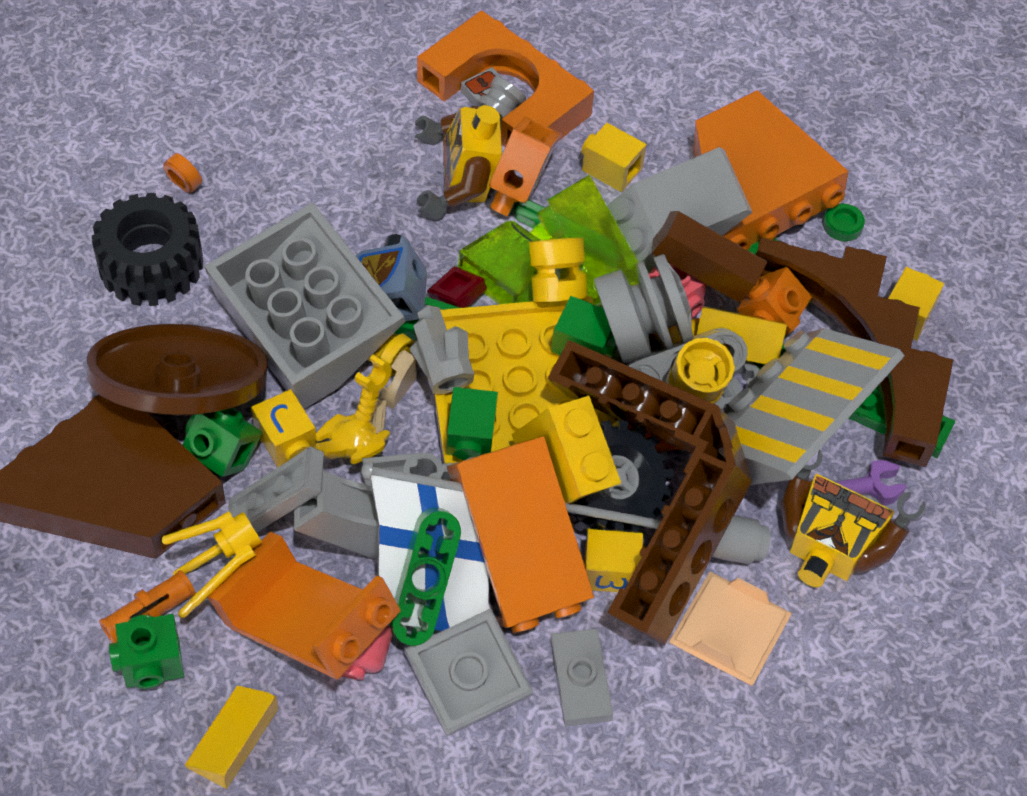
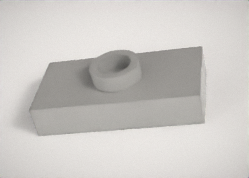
M598 629L552 633L550 642L565 727L612 721L613 710Z

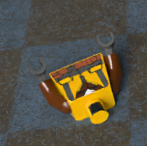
M483 105L480 107L459 108L457 113L442 117L439 123L427 116L419 117L415 121V125L423 129V131L415 135L417 139L427 144L436 145L442 139L443 134H445L443 139L445 190L444 195L441 197L436 196L429 190L422 192L417 198V203L423 207L419 208L418 212L431 221H438L443 217L449 205L451 208H454L465 202H485L490 190V181L502 155L499 112L491 106Z
M819 450L817 461L813 465H805L792 480H789L781 503L784 531L793 540L790 553L804 560L798 571L799 578L807 585L818 588L824 584L829 573L848 581L855 571L866 573L889 562L910 532L907 528L911 521H918L925 515V502L921 504L917 513L907 514L904 512V504L909 500L911 492L902 494L897 501L899 515L896 519H892L895 511L817 473L812 480L809 478L811 470L816 469L822 461L823 455L821 450Z

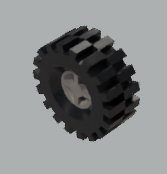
M610 420L601 422L600 426L621 484L587 495L572 504L657 519L656 517L662 514L661 511L667 505L663 501L672 497L674 487L666 486V482L674 478L673 468L664 469L663 463L670 459L666 450L658 454L654 447L660 441L654 435L645 439L642 436L645 428L638 424L628 430V421L618 420L612 425ZM568 512L569 516L574 515L577 518L573 526L579 531L590 527L596 530L635 533L645 528V526Z

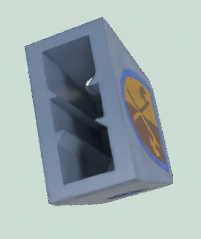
M392 234L386 238L384 247L359 252L356 257L402 313L405 322L419 319L417 313L425 306L427 270L410 245L409 240L402 235Z

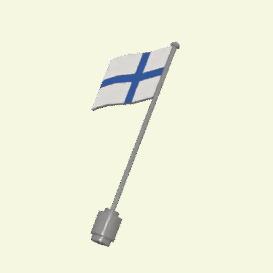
M373 461L366 462L362 466L361 473L365 479H371L378 518V576L384 579L393 597L395 598L415 523L420 514L425 510L437 507L449 511L457 518L461 526V537L435 630L444 631L488 610L489 573L461 483L373 467ZM565 502L567 512L656 529L662 521ZM734 515L712 558L745 564L763 561L770 546V530L768 526L761 525L757 519ZM439 518L436 525H428L426 532L433 537L430 551L421 547L419 553H428L442 560L444 553H438L435 550L438 537L442 535L447 536L449 529L443 525V519ZM428 563L419 565L412 575L414 586L419 589H427L433 586L438 577L436 567ZM408 593L406 599H412L415 603L411 617H402L400 622L407 626L422 627L424 621L417 615L419 603L421 601L429 605L431 599H419Z

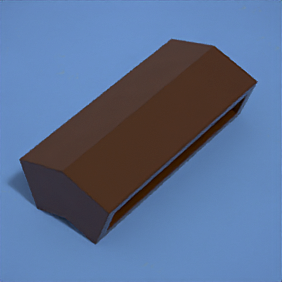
M670 211L663 227L655 235L652 242L653 255L664 254L669 264L739 303L756 285L767 264V261L680 211Z

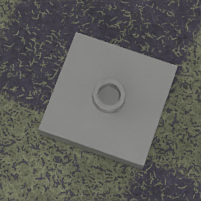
M491 608L431 636L423 644L410 646L405 649V654L447 737L533 695V690Z

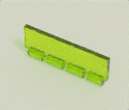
M590 174L547 199L549 206L540 210L537 216L549 239L584 238L585 262L579 268H584L581 271L586 273L588 296H592L594 305L601 302L594 278L621 269L631 286L639 283L637 274V263L639 261Z

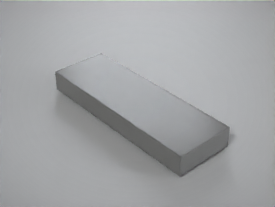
M313 447L307 448L230 498L228 511H230L233 517L244 511L256 533L321 493L324 452Z

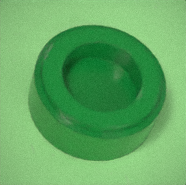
M840 203L826 211L823 227L825 232L835 240L853 241L862 234L865 217L857 207Z

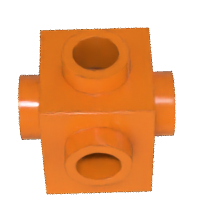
M784 267L760 276L756 285L737 308V311L742 315L787 324L785 335H787L800 324L801 320L799 317L812 296L790 269Z

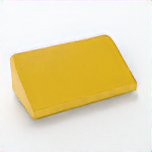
M237 685L185 763V767L228 789L278 711L277 697L269 692Z

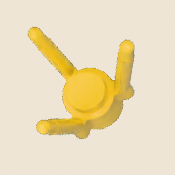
M227 511L216 519L163 536L162 543L168 545L221 529L213 535L217 541L216 545L186 562V564L176 569L173 575L179 570H182L186 575L221 553H224L227 559L236 554L179 610V617L185 618L241 564L256 556L253 548L262 544V541L244 511L235 517L231 515L230 511Z

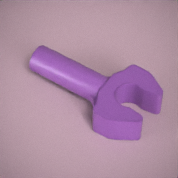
M885 460L872 461L868 470L869 473L865 477L833 481L860 495L869 494L875 497L883 506L896 502L904 494L907 487L905 484L887 486L881 482L880 479L895 477L900 468L899 465Z

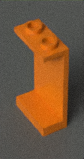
M544 436L446 466L450 480L461 483L500 608L501 615L495 616L500 627H511L513 633L525 631L540 625L538 620L540 616L554 612L556 618L568 616L582 610L581 602L594 598Z
M270 531L261 540L262 544L253 548L256 556L241 564L208 596V599L223 623L231 630L338 680L401 610L382 577L376 575L364 589H360L297 562L283 537Z

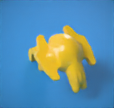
M376 355L370 357L373 369L367 377L359 372L355 375L356 383L362 387L360 402L358 403L355 415L344 416L336 414L316 433V441H322L326 438L331 439L327 442L315 444V449L324 452L325 458L350 459L351 464H357L363 461L362 458H371L384 450L390 431L383 430L376 434V428L371 422L379 392L388 383L392 372L391 365Z

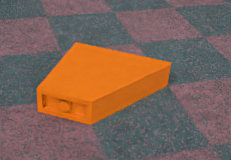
M758 90L695 120L694 156H700L718 147L724 149L753 211L723 235V237L748 250L761 237L773 240L785 230L805 223L810 217L827 208H833L844 200L849 171Z

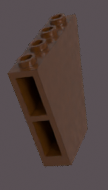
M99 394L73 417L58 423L50 434L35 445L24 448L12 462L0 470V522L157 559L177 543L165 545L162 543L163 536L201 524L226 504L222 481L150 414L118 405Z

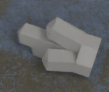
M430 305L424 306L417 313L419 321L413 326L417 340L411 346L410 351L425 373L432 393L447 394L453 392V387L464 388L474 380V372L469 360L468 332L457 326L447 331L440 308Z

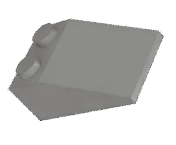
M720 147L633 183L604 207L628 269L636 274L637 263L641 261L644 262L648 274L656 267L653 259L655 255L652 254V242L655 235L663 227L670 211H680L722 236L753 212L725 150Z

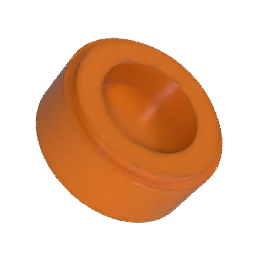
M174 153L163 163L164 171L169 179L186 193H192L203 183L198 170L181 154Z

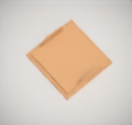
M710 571L669 643L753 686L792 613L769 602L767 592L740 578L730 582Z

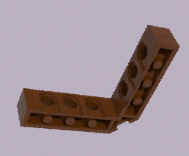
M568 340L548 376V380L566 396L574 400L590 396L594 409L618 420L628 421V424L633 427L638 424L645 428L644 432L692 453L683 470L686 474L670 506L665 505L661 511L664 517L648 547L643 546L640 550L639 555L642 558L626 588L619 589L607 612L628 627L665 646L752 483L735 423L718 405Z

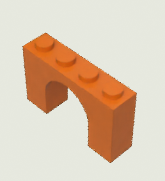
M482 10L417 56V82L444 102L460 91L461 82L491 67L498 74L516 77L531 87L534 91L533 95L501 119V144L506 147L513 129L525 116L561 133L559 141L592 115L594 90L585 81L573 76L562 68L557 61L545 56L534 48L530 42L520 38L506 28L501 21L495 20Z

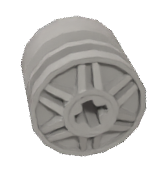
M664 254L653 257L659 275L655 278L650 279L643 261L637 263L638 284L631 286L621 269L594 278L623 364L651 355L648 336L657 332L667 349L673 347L668 331L670 327L677 326L683 343L694 339L691 325L692 311L679 275L667 262Z

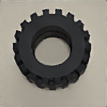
M147 193L145 197H138V194L129 195V200L124 202L121 199L113 203L112 210L105 209L100 214L101 221H95L92 245L100 278L103 280L105 288L109 292L115 291L116 298L121 301H125L129 296L132 305L141 306L142 300H148L149 306L159 305L158 299L166 298L169 303L176 300V292L179 291L185 295L191 290L189 281L196 284L199 280V270H203V253L199 228L193 212H188L187 206L181 201L174 203L173 197L168 195L158 198L156 193ZM148 244L163 245L161 248L151 252L140 253L133 251L138 247Z

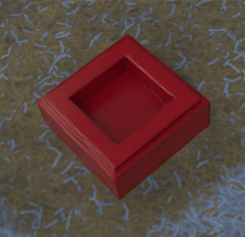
M453 266L427 290L429 298L460 308H466L487 290V286L483 277Z

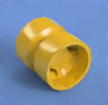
M583 237L529 242L530 265L537 269V274L531 278L534 302L569 300L570 296L578 299L588 297L587 276L579 268L585 262ZM557 268L562 269L560 273V279H558L555 273V269Z
M709 338L693 339L686 343L679 351L667 375L666 383L716 405L733 377L735 369L733 357L727 347L716 340Z

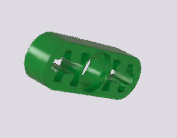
M443 508L427 509L418 517L394 598L401 611L389 625L398 640L406 645L417 646L423 644L432 636L460 541L461 526L454 515ZM439 518L443 519V525L449 529L447 536L442 535L438 537L435 550L438 553H444L442 560L428 553H419L421 547L430 551L433 537L426 532L428 525H436ZM428 563L434 565L438 572L435 584L427 589L415 587L412 582L414 570L421 564ZM408 593L419 599H431L429 605L420 601L417 615L424 623L422 627L415 626L411 633H407V628L400 622L402 617H411L415 603L412 599H406Z

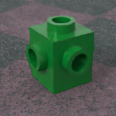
M232 407L216 412L194 414L186 425L185 431L187 435L182 445L211 472L224 477L243 471L248 466L263 432L242 419V413Z
M174 614L157 617L139 615L131 618L128 622L115 624L117 642L109 643L110 661L113 672L122 671L127 688L136 686L141 689H149L161 685L164 681L185 677Z

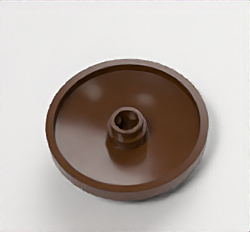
M156 324L129 328L102 338L90 348L87 354V380L92 389L113 403L144 412L188 415L226 410L253 399L263 390L266 384L267 359L257 345L237 334L206 326Z

